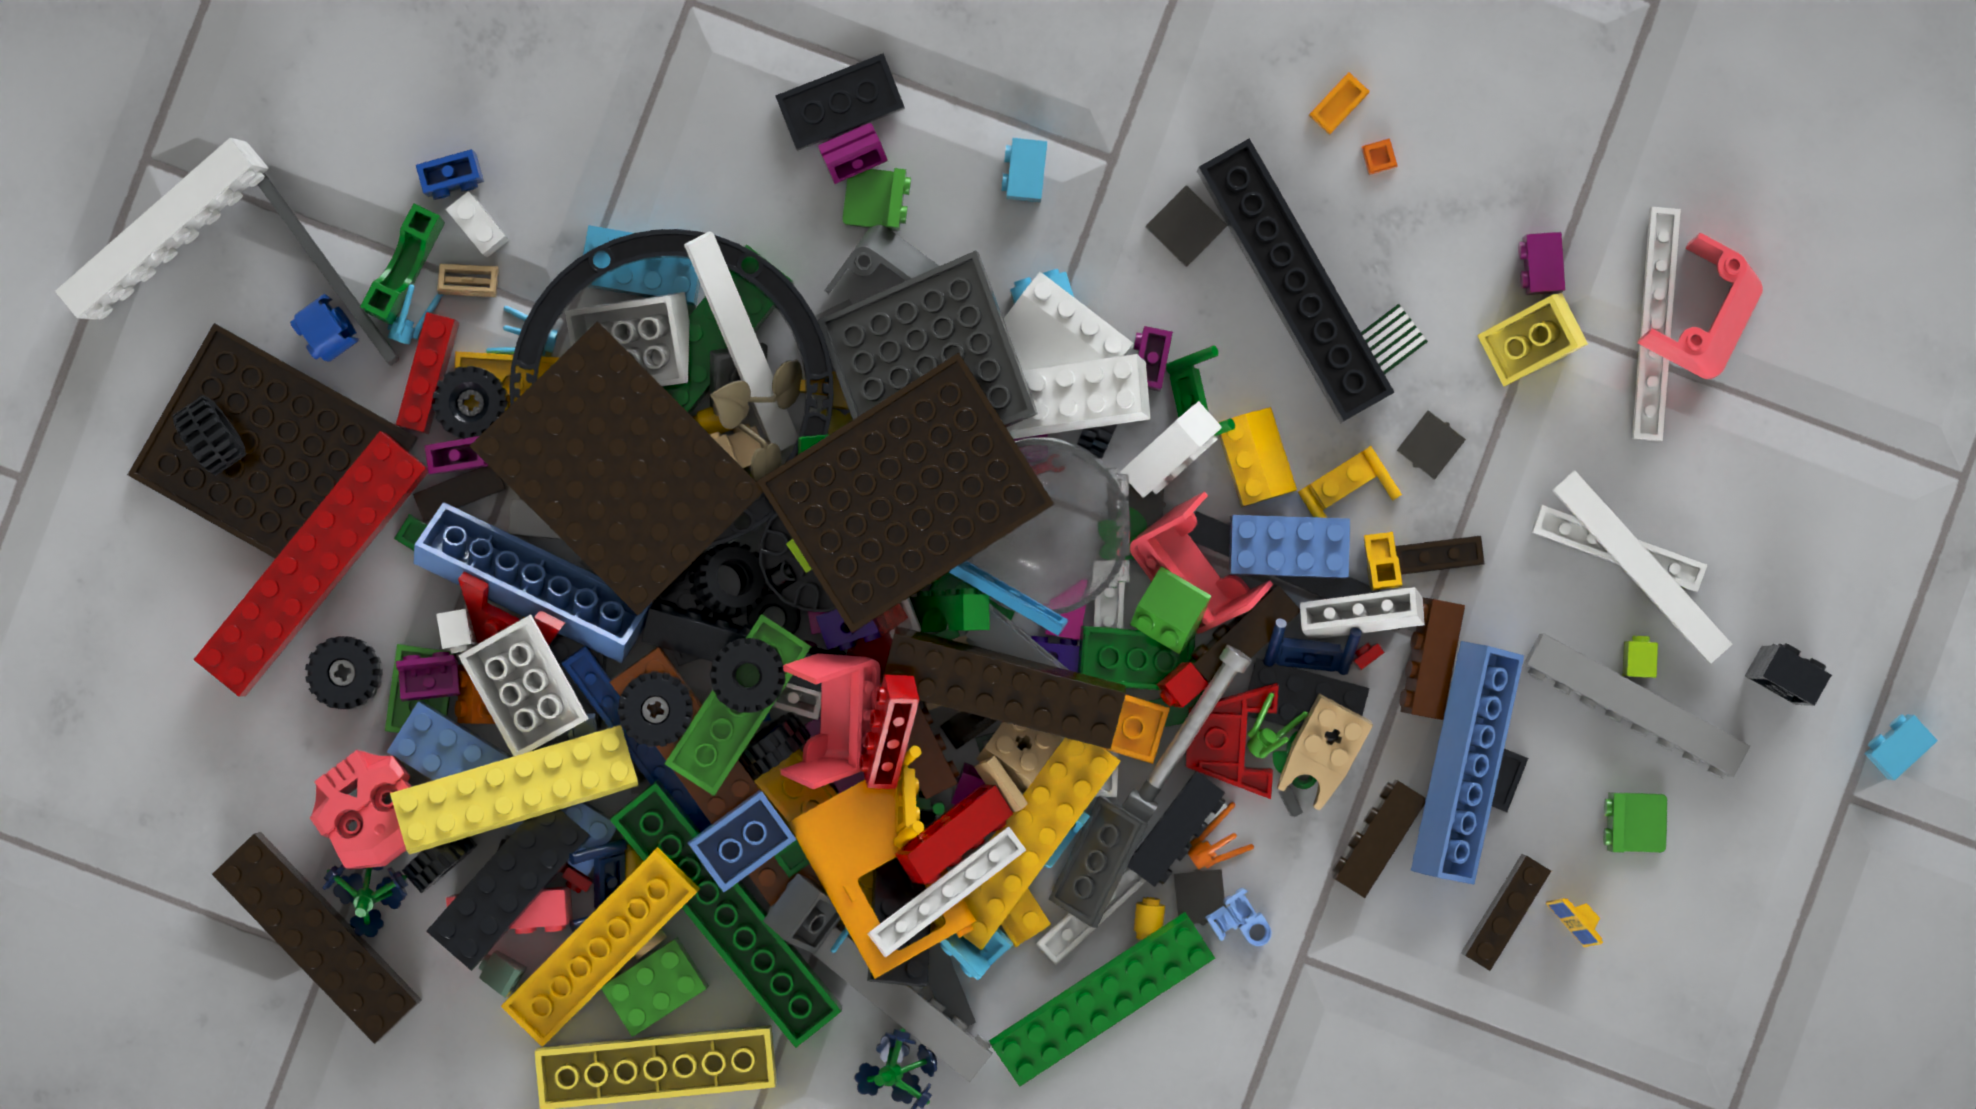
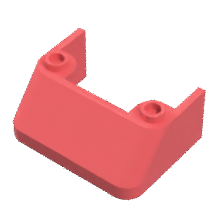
M1699 233L1687 244L1685 249L1717 265L1719 275L1724 280L1732 283L1709 331L1706 332L1698 327H1690L1680 335L1678 341H1675L1652 328L1639 339L1638 344L1701 378L1713 379L1723 372L1762 294L1763 286L1758 276L1741 254Z
M1205 492L1171 509L1140 533L1130 544L1132 556L1151 582L1162 566L1211 595L1197 634L1203 633L1251 610L1273 586V583L1269 580L1250 589L1244 580L1236 575L1220 578L1188 535L1197 525V518L1193 512L1208 497Z
M814 654L783 665V671L813 684H822L820 734L812 736L804 744L803 761L781 769V775L811 789H816L859 773V758L861 754H865L866 750L865 734L871 730V711L876 709L877 706L876 691L877 687H880L881 672L879 663L864 656Z

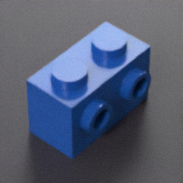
M472 149L416 165L422 191L427 197H433V200L450 196V191L460 188L461 192L477 189L478 183L484 182L477 154Z

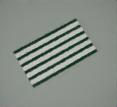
M1397 304L1361 332L1384 374L1428 342L1400 304Z

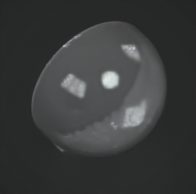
M1035 437L1015 441L1055 505L967 561L1058 614L1068 613L1088 604L1106 588H1118L1119 582H1130V560H1125L1126 555H1130L1129 543L1131 538V516L1129 501L1126 496H1129V474H1118V468H1109L1089 450L1066 440ZM989 596V599H991L998 605L1016 612L1015 610L1009 608L1008 606Z

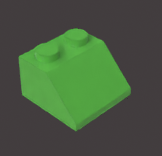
M1161 566L1137 605L1130 625L1180 654L1196 635L1211 595Z

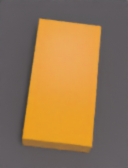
M1348 72L1308 116L1330 135L1370 91Z

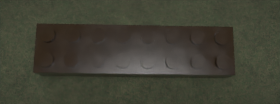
M899 626L895 627L881 680L882 686L884 675L914 676L921 701L1111 749L1126 695L1124 684Z
M262 832L254 833L212 873L215 879L374 1044L387 1035L422 1001L361 936L355 934V929L350 926Z

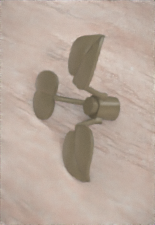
M797 359L784 362L776 370L772 381L774 395L771 397H750V386L747 382L741 380L731 382L710 394L714 401V414L719 416L723 427L733 429L737 426L760 443L761 448L754 452L751 460V476L756 482L780 467L781 451L777 444L770 443L767 446V442L741 423V421L748 415V403H772L777 401L778 407L783 410L795 403L800 394L799 389L801 379H803L801 364Z

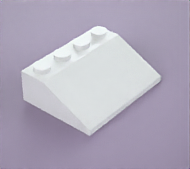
M1042 272L1037 274L1004 318L1022 371L1125 356L1133 345V342Z
M685 292L586 306L565 311L571 346L598 321L661 386L688 382L690 320Z
M532 615L523 618L458 655L513 756L531 752L589 719Z

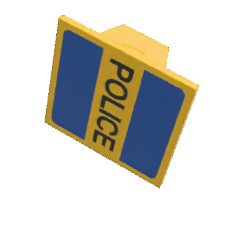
M1567 898L1546 902V905L1583 947L1601 945L1603 943V938L1595 930L1600 918L1587 903L1575 907Z

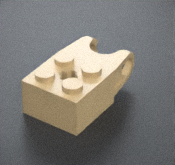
M1318 694L1308 716L1305 718L1291 744L1292 746L1279 778L1277 789L1284 791L1296 777L1304 774L1311 775L1318 781V789L1313 806L1315 809L1320 810L1346 777L1373 727L1371 720ZM1334 729H1337L1339 737L1336 740L1327 741L1328 737L1325 733L1327 731L1333 732Z
M1002 721L976 760L980 762L995 756L1017 788L1024 793L1037 777L1063 737Z

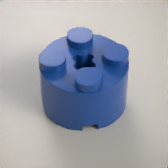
M323 294L294 315L295 319L290 321V324L299 336L303 335L309 343L306 345V348L314 359L317 360L321 357L324 361L331 362L359 342V338L352 337L357 332L339 306L333 308L329 304L333 299Z

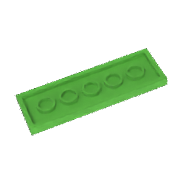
M762 614L746 637L759 639L771 645L782 658L783 665L804 658L811 648L809 644ZM749 663L741 665L736 672L738 683L744 687L754 686L760 677L757 667ZM785 672V684L782 691L793 676L788 672ZM712 690L690 723L687 731L668 757L665 765L715 796L776 700L763 710L742 713L726 707L724 703L719 701Z

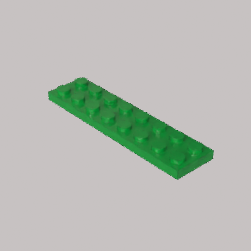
M1184 912L990 1039L989 1043L1020 1087L1214 960L1215 957L1186 912Z

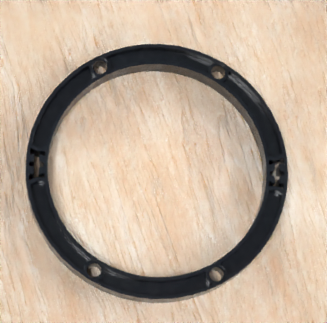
M659 229L633 233L595 247L561 271L540 295L523 324L511 365L510 406L515 402V398L521 396L520 389L515 388V384L521 382V373H516V366L524 370H534L533 375L526 373L528 383L533 384L538 380L541 358L548 337L559 317L579 293L607 273L625 265L656 258L690 259L684 244L705 233L682 229ZM714 235L729 271L745 279L770 300L790 328L799 349L805 376L806 397L800 432L786 460L788 462L798 455L799 437L828 434L833 406V374L824 335L804 297L774 265L748 248ZM604 252L609 255L611 260L606 268H598L594 265L593 258L597 253ZM744 259H755L758 263V270L753 274L745 273L741 265ZM828 378V384H822V393L827 394V399L821 402V409H827L826 416L820 412H809L810 407L817 408V400L812 398L811 395L817 392L818 383L811 385L810 380ZM764 492L744 511L750 517V524L746 529L736 528L733 522L707 548L732 541L767 522L776 511Z

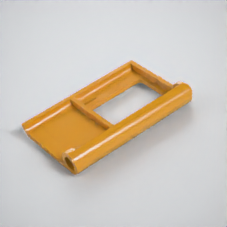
M863 780L788 822L791 831L874 979L954 934H957L958 938L974 930L972 924L976 920L965 900L962 899L942 914L945 921L943 927L902 950H895L887 957L883 956L867 933L878 926L880 922L861 890L858 880L865 874L896 858L894 853L901 849L894 844V839L898 836V833H896L895 789L867 788L866 780ZM946 868L940 872V878L948 873ZM931 883V884H929V885H926V884H924V885H925V887H926V889H927V888H928L929 886H931L933 883Z

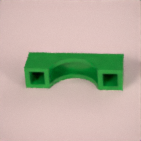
M413 203L400 228L399 241L388 266L381 276L372 282L360 306L367 314L389 325H392L404 304L409 285H414L445 224L440 215Z
M977 588L917 592V597H910L921 626L920 632H942L947 629V624L949 631L990 630L989 595L978 594Z

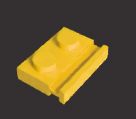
M1028 888L1001 924L1015 947L1051 925Z

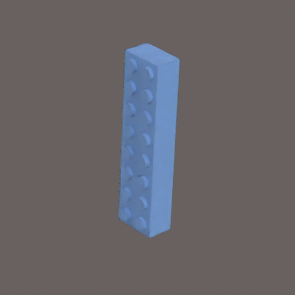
M445 502L441 504L414 545L413 564L459 586L458 578L465 571L488 583V600L524 617L532 615L533 619L539 611H543L565 622L559 634L584 646L586 645L588 648L621 664L646 625L652 602L637 615L599 576Z
M1461 641L1447 707L1444 713L1442 730L1438 740V748L1432 768L1422 821L1419 827L1411 871L1437 878L1475 884L1525 655Z
M422 700L417 702L387 750L388 753L432 780L513 757ZM587 802L560 809L591 836L579 851L609 843L617 830L610 821V816ZM525 820L507 826L516 831ZM594 859L574 865L569 861L568 864L588 876L594 867Z

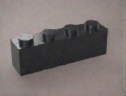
M1195 771L1135 851L1127 867L1154 887L1158 882L1163 885L1173 872L1170 866L1175 859L1181 861L1190 850L1187 843L1193 835L1198 838L1208 826L1205 822L1211 812L1216 815L1226 801L1222 798L1225 792Z

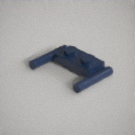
M1284 619L1276 620L1263 660L1266 666L1271 667L1277 664L1279 666L1321 671H1338L1341 675L1349 673L1362 635V631L1359 628L1351 629L1345 648L1342 650L1341 644L1285 638L1283 636L1287 622Z
M624 839L569 854V860L572 865L594 859L595 909L625 881V850L627 845ZM589 916L570 921L572 932Z

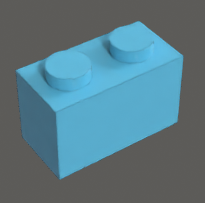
M1013 138L1012 145H1006L1004 162L1010 163L1009 174H1003L1001 191L1007 192L1006 199L1041 203L1048 141Z
M1899 715L1890 723L1889 726L1892 729L1884 736L1879 734L1868 744L1870 749L1864 753L1888 780H1896L1938 741L1915 715Z

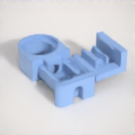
M1240 888L1233 896L1229 895L1224 898L1223 903L1225 905L1229 904L1228 907L1225 908L1223 905L1205 917L1220 941L1224 940L1226 936L1224 932L1231 928H1234V930L1239 928L1245 939L1254 946H1263L1271 938L1272 932L1269 924L1262 913L1256 914L1244 895L1248 892L1245 888ZM1255 924H1261L1265 928V935L1260 940L1251 939L1249 934L1251 927Z

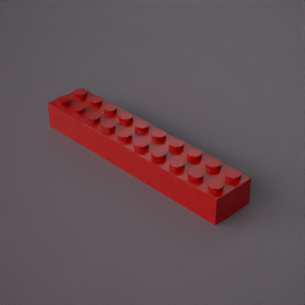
M380 431L193 660L238 697L246 696L428 474V467L387 433Z

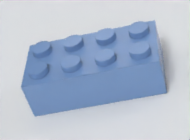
M1230 516L1229 575L1344 579L1349 577V518Z

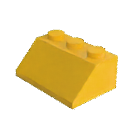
M1271 407L1231 418L1235 423V429L1220 434L1219 439L1241 508L1296 491L1297 488Z

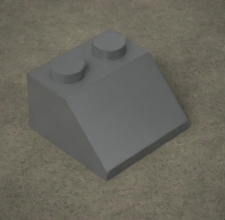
M797 874L787 884L786 890L779 900L770 907L768 915L763 922L785 941L815 954L841 918L825 889L813 880Z

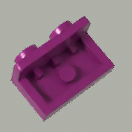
M436 652L432 654V657L421 658L420 655L404 656L403 660L396 661V668L399 671L400 698L402 702L461 695L459 665L455 655H450L449 652Z

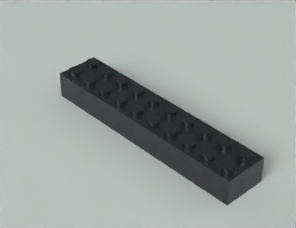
M1250 138L1199 166L1197 169L1199 177L1340 424L1395 393Z

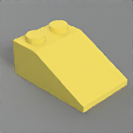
M1562 293L1553 294L1477 335L1503 387L1588 345Z

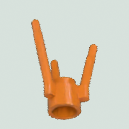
M1231 802L1206 827L1198 838L1196 837L1190 841L1192 847H1190L1188 855L1198 870L1204 866L1208 869L1216 863L1254 849V845L1249 844L1216 856L1215 851L1237 837L1236 833L1230 834L1212 846L1208 840L1202 843L1235 807L1234 802Z

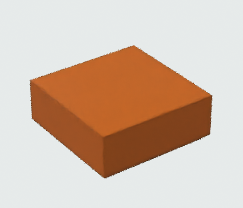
M1390 138L1361 147L1368 175L1397 168L1398 165Z

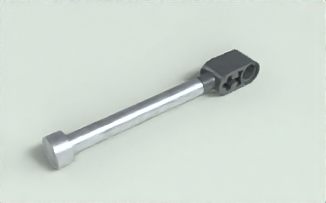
M1227 645L1219 656L1223 663L1141 789L1138 791L1133 788L1121 806L1146 823H1148L1158 806V803L1154 801L1227 687L1237 672L1244 673L1252 661L1247 655L1233 646Z

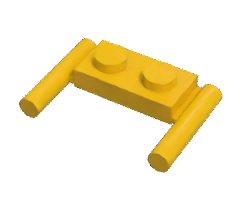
M1369 446L1298 491L1312 516L1318 518H1327L1323 511L1324 509L1376 476L1392 501L1402 495L1372 446Z
M912 746L906 751L897 788L895 789L896 833H898V836L895 837L894 844L898 848L906 845L924 830L923 823L919 821L920 809L916 807L919 781L915 778V769L908 768V765L921 755V749L918 746Z

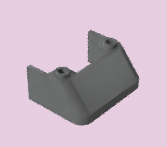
M875 225L868 229L824 291L829 294L847 269L858 276H869L882 263L903 280L907 281L937 268L939 265L887 227Z

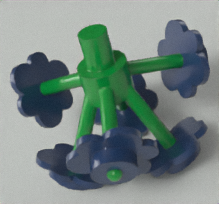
M343 864L339 868L335 865L328 869L324 877L327 882L322 888L326 890L333 883H338L333 888V893L336 897L340 898L342 904L353 903L356 916L350 919V926L355 929V934L358 936L375 937L378 934V929L384 926L380 911L373 909L374 903L381 901L383 905H389L391 909H398L401 906V901L408 895L405 889L408 886L406 875H403L400 870L395 872L392 867L387 869L391 878L388 876L384 877L382 882L377 884L375 892L369 888L372 870H383V867L362 868L366 869L364 883L359 873H353L349 877L346 875L341 876L346 869Z
M904 1028L900 1030L894 1029L893 1034L886 1032L882 1036L880 1043L876 1046V1051L881 1053L880 1058L883 1062H886V1066L880 1069L878 1066H871L867 1062L862 1063L859 1066V1072L854 1076L855 1081L858 1083L857 1090L861 1095L869 1094L874 1096L878 1093V1089L884 1085L891 1086L894 1089L891 1093L894 1101L910 1104L912 1098H917L911 1109H916L917 1106L923 1109L925 1105L930 1103L929 1099L932 1094L928 1091L931 1088V1084L928 1083L922 1091L920 1085H918L919 1077L911 1075L909 1071L921 1067L925 1074L927 1073L929 1077H933L934 1072L937 1071V1058L931 1050H927L926 1046L920 1044L918 1046L919 1051L917 1052L919 1061L901 1068L896 1063H901L903 1058L910 1053V1047L904 1044V1042L916 1045V1041L910 1039L911 1033L906 1032Z

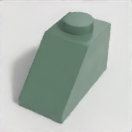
M496 950L492 955L487 953L478 968L482 971L479 979L506 998L514 992L527 967Z

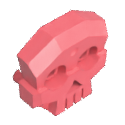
M356 750L346 757L345 760L338 763L336 767H333L314 781L316 784V801L310 819L322 836L330 838L338 857L347 869L383 867L406 851L393 802L390 804L385 803V797L390 793L412 787L408 783L411 777L401 761L394 756H379ZM357 788V797L348 795ZM352 821L357 822V828L354 831L349 829Z

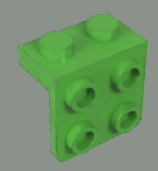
M894 168V172L869 169L851 178H847L843 222L846 225L868 228L875 225H883L890 230L900 231V224H906L908 206H903L904 194L909 195L911 187V177H906V169Z
M1608 792V799L1604 801V815L1608 816L1607 828H1604L1603 843L1604 846H1607V851L1624 853V851L1664 852L1666 850L1667 797L1664 794Z

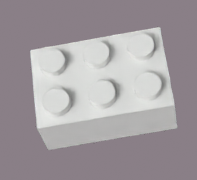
M1198 401L1122 469L1120 473L1143 498L1151 491L1156 495L1218 440L1214 434L1222 427Z

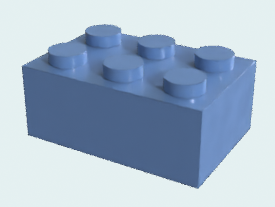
M759 790L687 843L719 888L725 892L797 839L763 792Z

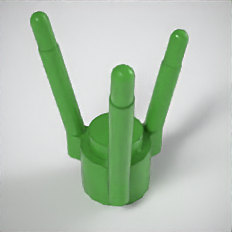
M1272 692L1268 694L1253 727L1247 732V735L1250 737L1247 743L1249 751L1254 756L1262 759L1289 741L1288 737L1283 736L1308 716V712H1303L1276 734L1269 728L1259 730L1274 698V693Z

